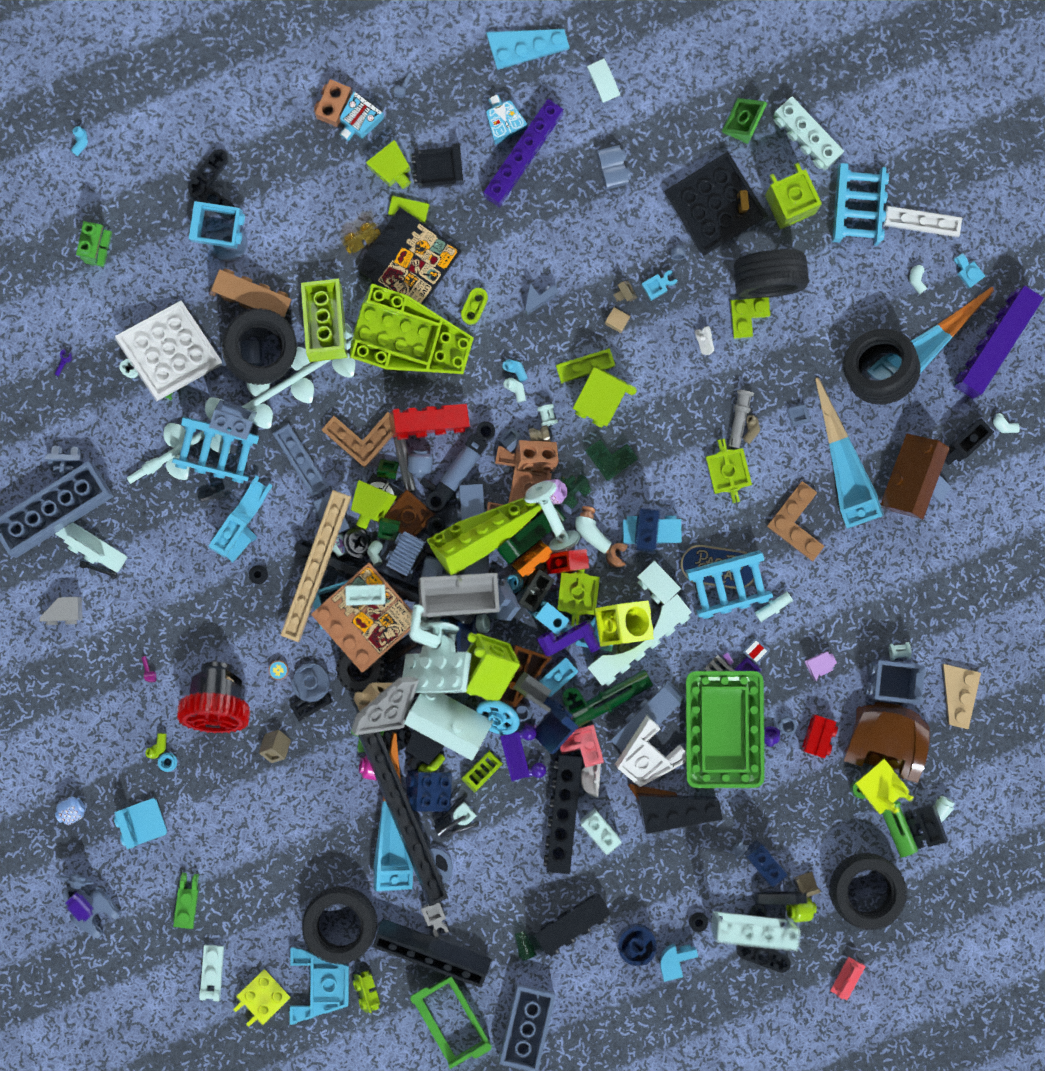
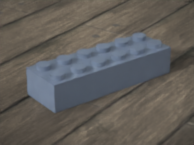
M87 461L0 516V541L8 555L17 558L114 496L96 466Z

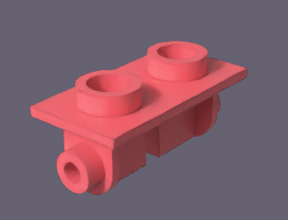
M848 957L830 991L841 999L848 1000L866 966Z

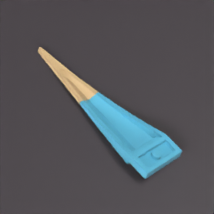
M816 378L833 462L840 511L848 529L882 517L884 513L878 500V495L820 379Z

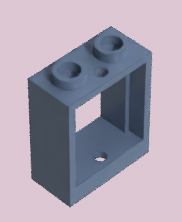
M220 400L214 410L209 428L247 440L257 412Z

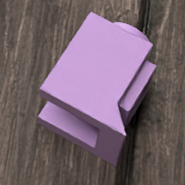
M827 651L804 661L814 681H817L818 676L833 671L832 668L837 664L833 654H829Z

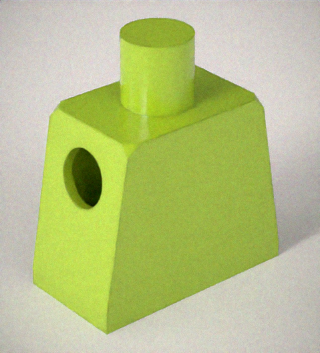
M395 140L366 162L367 167L389 187L397 182L402 189H405L411 184V181L406 176L410 171V166Z
M358 480L351 506V511L360 514L356 525L367 529L371 519L380 522L397 496Z

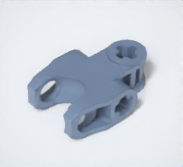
M69 886L63 893L65 902L72 897L73 892L76 890L94 908L91 911L93 915L85 922L83 920L78 922L70 914L71 921L81 930L99 939L104 932L96 924V914L105 912L110 917L117 919L122 913L101 888L95 887L90 892L85 886H82L81 889Z

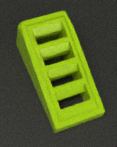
M489 750L461 780L475 793L503 763ZM487 758L495 765L494 768L485 761ZM481 764L490 771L488 774L480 767ZM476 769L484 776L483 779L474 772ZM470 775L479 782L477 785L469 778Z

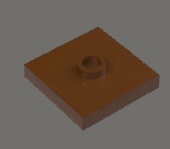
M405 489L392 504L384 518L400 521L399 533L403 534L405 531L416 537L425 527L426 521L433 517L435 513L410 491Z

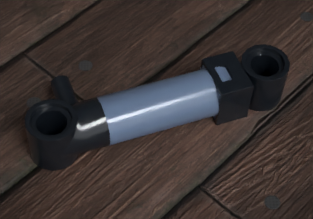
M484 421L477 426V435L471 434L465 446L437 485H434L425 477L422 478L420 484L431 491L426 499V504L431 511L440 512L445 508L472 467L488 447L486 442L492 441L496 433L492 423ZM484 427L491 429V434L487 437L481 435V430ZM439 497L442 500L439 507L431 505L433 498Z

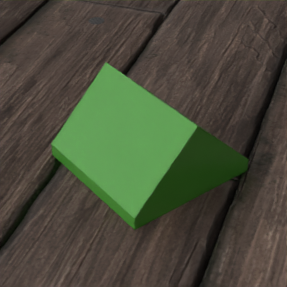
M737 98L722 132L749 144L767 103L765 101Z

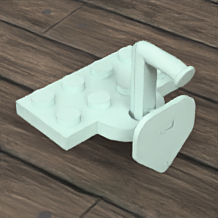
M414 605L410 636L412 640L424 645L420 654L405 655L402 678L415 676L419 680L415 693L466 692L471 654L468 652H456L454 644L459 627L445 622L420 623L421 613L424 611V608L420 605Z

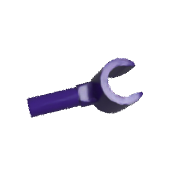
M65 349L60 351L61 361L55 372L57 376L60 375L65 364L73 358L71 353L67 358H63V355L66 353Z

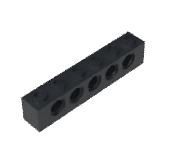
M559 754V758L554 760V770H557V777L552 779V789H555V796L550 798L549 808L553 809V814L548 816L547 828H551L550 836L546 835L545 847H549L548 855H544L543 866L547 867V872L570 874L582 756ZM564 770L572 772V777L569 780L562 779L561 773ZM562 789H567L570 792V796L567 799H561L559 792ZM564 808L568 811L566 818L561 819L557 816L559 809ZM558 828H563L566 831V835L558 838L555 835V831ZM555 848H562L564 854L561 857H555L553 855Z

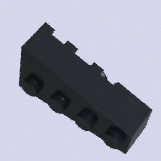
M638 793L643 827L646 834L723 820L720 802L717 797Z

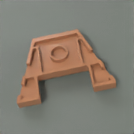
M498 446L495 464L515 467L509 503L524 498L528 489L533 485L551 480L552 473L517 470L516 455ZM488 502L487 511L503 504Z

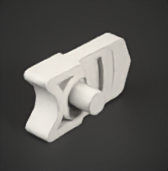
M706 326L703 328V331L700 329L695 330V335L701 353L710 355L714 351L710 327Z

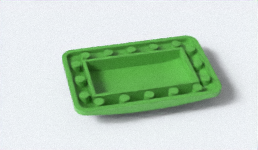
M694 671L686 677V778L690 786L694 788H757L763 784L765 778L764 680L759 672Z

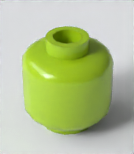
M807 897L808 903L787 904V916L796 923L811 921L817 912L816 904L809 897Z

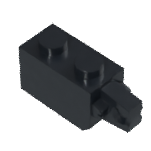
M982 418L976 420L948 446L950 453L947 455L945 463L950 465L955 460L960 462L966 459L994 431Z

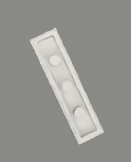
M887 206L886 219L883 226L959 237L962 217Z

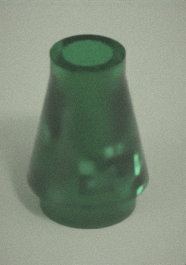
M525 931L514 935L518 955L522 961L537 956L536 948Z

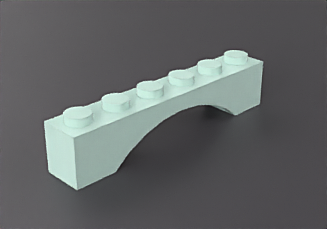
M676 594L665 605L661 606L658 620L653 628L654 639L645 640L633 649L620 654L602 655L587 668L602 686L604 684L610 685L616 680L615 675L618 672L623 674L631 667L629 663L634 659L639 661L646 655L644 652L649 647L651 649L655 648L661 643L659 639L664 635L666 637L671 635L675 631L674 627L679 622L683 625L690 619L689 614L692 613L691 610Z

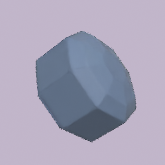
M789 716L781 718L778 723L780 732L787 736L795 734L798 728L796 720Z

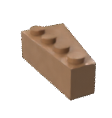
M219 269L209 295L215 296L217 293L221 295L223 300L233 303L239 302V305L246 309L262 308L272 310V312L280 314L281 317H285L291 302L287 293L279 290L277 293L270 290L271 287L260 283L256 285L252 283V279L246 276L239 278L234 275L235 272L229 269Z

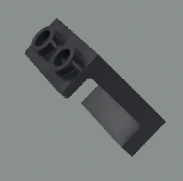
M454 143L452 147L424 150H419L418 147L414 148L415 153L411 154L412 165H416L413 179L414 184H418L419 189L464 185L460 143Z

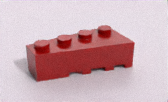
M467 404L444 405L440 407L441 409L431 406L422 408V411H418L416 408H408L403 410L402 413H400L399 409H393L389 414L392 438L397 437V440L409 439L408 436L410 435L422 438L427 437L428 433H435V436L446 435V431H454V434L464 433L465 429L470 427Z

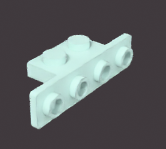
M71 523L55 533L65 540L64 542L69 545L67 547L74 553L81 552L85 555L84 559L92 564L94 562L102 563L113 571L119 572L127 560L126 555L75 523Z

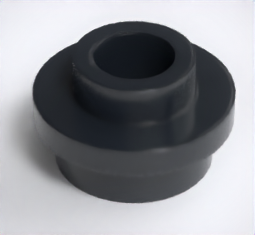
M261 565L253 566L249 571V579L254 584H263L268 578L266 568ZM257 571L261 572L260 578L255 577Z
M701 912L693 913L689 918V926L695 932H702L708 926V918ZM697 919L702 920V924L700 926H697L695 924V921Z

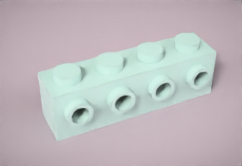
M793 97L789 98L775 111L773 115L775 118L774 122L780 128L783 127L787 131V135L792 141H797L800 144L801 151L805 155L809 154L814 159L813 163L817 168H822L825 171L843 154V149Z

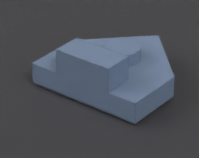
M500 579L498 582L500 612L489 613V619L511 621L521 607L507 580Z

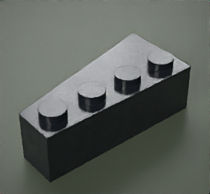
M595 893L573 906V911L567 910L558 915L556 922L552 920L543 924L540 928L541 931L538 933H533V931L528 933L527 936L537 953L552 957L560 951L559 948L563 945L569 946L576 941L575 937L580 934L584 936L591 932V927L595 924L601 925L605 923L611 912L601 895Z

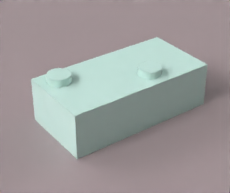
M420 693L404 724L462 756L473 760L493 720L489 721L487 717L443 693Z

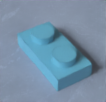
M565 657L539 682L552 690L549 694V697H551L579 671Z

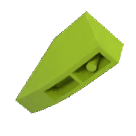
M524 497L459 521L427 539V542L441 566L452 576L501 546L524 527L542 508L539 502L528 503Z

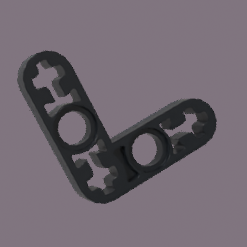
M216 149L210 154L190 181L188 191L199 202L208 203V197L215 195L218 198L215 204L235 207L233 203L210 188L228 163V156L224 150ZM222 154V158L224 160L222 162H217L216 167H218V169L216 170L212 165H210V162H212V164L214 165L217 161L215 156H221ZM207 169L213 170V176L209 179L203 176L204 171ZM201 177V179L207 184L204 185V183H202L200 185L201 192L196 191L194 193L193 186H199L201 181L198 179ZM215 212L226 220H231L235 217L232 214L224 215L225 213Z
M754 904L749 909L748 915L756 916L753 911L761 908L762 916L767 917V910L761 904ZM737 944L736 946L737 954L744 960L780 973L787 972L791 967L790 959L782 953L762 946L748 945L750 952L742 955L740 948L745 947V945ZM762 951H766L769 955L768 960L765 962L758 960V954ZM774 954L776 955L774 957L775 960L781 961L784 958V962L787 965L779 968V965L775 962H772V966L769 964Z

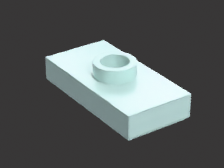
M385 584L345 586L346 606L386 604Z

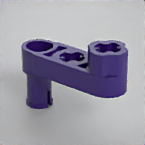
M589 620L576 625L557 637L554 636L552 631H549L537 638L545 656L553 655L581 638L585 640L591 653L601 648Z

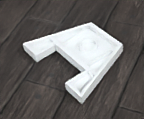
M647 715L615 763L617 768L639 787L686 763V749L681 745L677 746L665 757L648 742L660 730V727Z

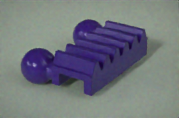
M526 725L522 731L500 736L512 782L531 776L542 778L546 774V767L542 763H535L532 768L528 769L521 739L524 738L530 741L536 737L537 731L531 725Z

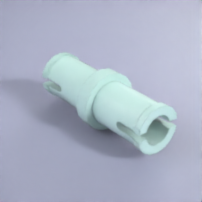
M786 591L773 601L769 600L767 605L754 613L762 623L774 613L778 614L779 610L793 602V599Z

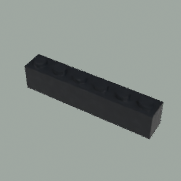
M384 918L381 921L372 945L373 948L480 988L483 986L492 960L491 958Z

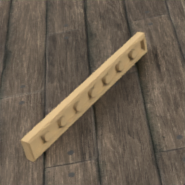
M332 490L280 636L296 642L301 640L351 500L349 495Z

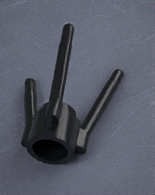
M464 794L443 816L437 819L438 823L434 825V828L440 838L450 837L453 834L479 825V822H475L454 829L453 826L466 818L465 815L452 822L449 819L445 820L467 798V794Z

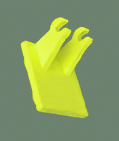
M885 759L855 783L878 814L883 813L886 809L896 814L899 809L894 807V802L899 797L906 798L908 801L913 799V796L908 794L909 789Z
M264 969L236 996L241 1002L233 1010L236 1012L245 1005L254 1015L246 1023L248 1027L256 1020L264 1025L291 997Z

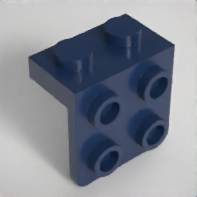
M547 697L543 704L551 709V713L536 728L537 734L535 738L549 753L554 754L579 726L572 720L573 716L566 709L562 710L564 707L556 699L552 701Z
M407 771L405 780L407 786L406 797L412 811L443 812L450 809L451 773Z

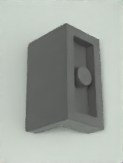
M523 672L513 688L550 712L551 709L543 703L552 690Z

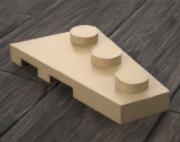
M942 664L948 725L969 729L981 673Z

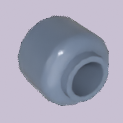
M414 449L408 455V471L414 474V477L424 478L425 474L431 473L433 457L428 453V450Z

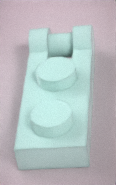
M204 945L200 1000L213 999V1001H220L224 946ZM208 985L214 986V991H207Z

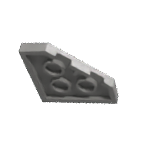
M415 676L398 678L356 715L351 730L354 735L404 728V722L408 716L419 680Z

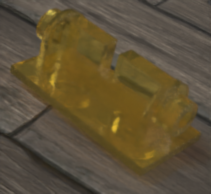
M366 222L359 227L360 230L356 233L350 232L343 237L344 240L341 243L344 246L348 245L345 248L348 254H354L364 247L361 240L364 239L367 244H370L378 238L381 233L378 228L373 229L376 226L374 222Z

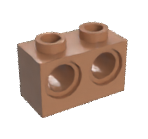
M330 79L328 84L323 86L321 92L323 96L321 101H317L314 112L317 119L338 127L340 116L351 98L352 90L350 87ZM334 91L341 92L338 97L331 96ZM332 108L333 112L331 114H324L325 109Z
M519 440L515 449L517 470H524L526 472H554L559 462L557 442Z

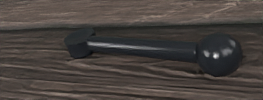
M86 561L79 563L81 568H89L104 573L112 579L118 576L115 571L109 572L89 565Z

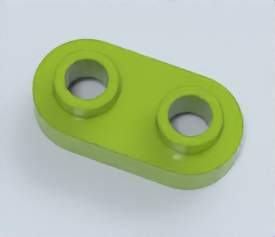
M475 288L470 292L461 312V318L465 324L474 325L480 320L488 302V294L484 289ZM478 295L482 296L480 302L475 300V297ZM470 312L474 313V318L472 319L467 317Z

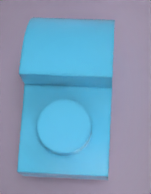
M671 944L664 949L660 956V969L664 982L683 977L680 961L698 957L695 946L684 945L677 951L675 944Z

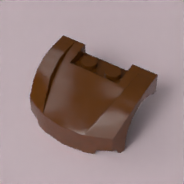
M875 702L874 705L859 706L856 709V720L850 742L843 753L844 761L858 766H863V763L876 766L885 759L894 772L899 773V778L918 783L927 760L930 746V727L921 719L918 713L901 705Z

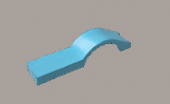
M258 476L253 479L238 506L230 513L208 546L224 558L252 520L272 488L271 484L266 487L258 482L260 478Z

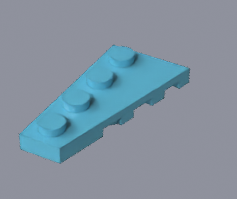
M564 29L486 32L497 70L569 49Z

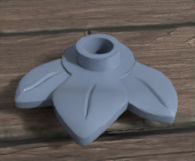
M55 874L56 878L70 883V887L75 889H81L82 886L93 884V880L79 874H71L70 876Z

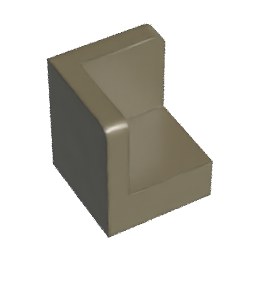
M280 730L266 733L259 754L271 763L284 760L291 740Z
M812 871L793 877L798 892H807V897L821 893Z

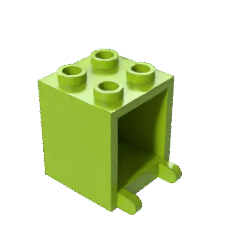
M799 163L794 164L797 173L780 181H777L774 174L769 175L772 184L769 186L765 198L780 230L815 215L822 205L807 170H802Z
M594 367L573 409L576 410V415L584 419L586 417L593 419L592 423L601 428L604 425L607 427L625 392L634 395L637 389L612 374Z
M470 633L467 636L468 640L472 643L466 651L471 654L466 693L481 696L488 701H499L519 668L520 663L510 643L479 633Z

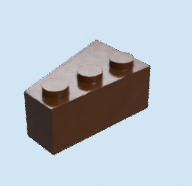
M512 644V649L520 666L499 701L516 707L524 695L513 687L523 672L536 679L552 657Z

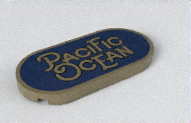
M695 545L686 550L682 555L680 567L687 578L685 570L747 553L739 550ZM748 565L742 566L740 573L745 588L754 581L751 567ZM730 570L724 571L723 575H721L724 587L736 589L733 573ZM711 575L704 577L703 584L716 586L714 577Z

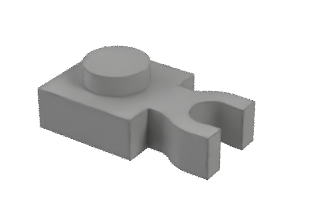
M440 902L433 906L426 904L420 907L427 925H433L435 938L439 936L438 928H443L445 933L449 932L447 925L442 922L446 917Z

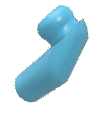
M79 126L73 129L76 144L70 150L76 156L88 144L87 133Z
M512 359L503 362V369L515 373L519 382L528 379L520 362Z

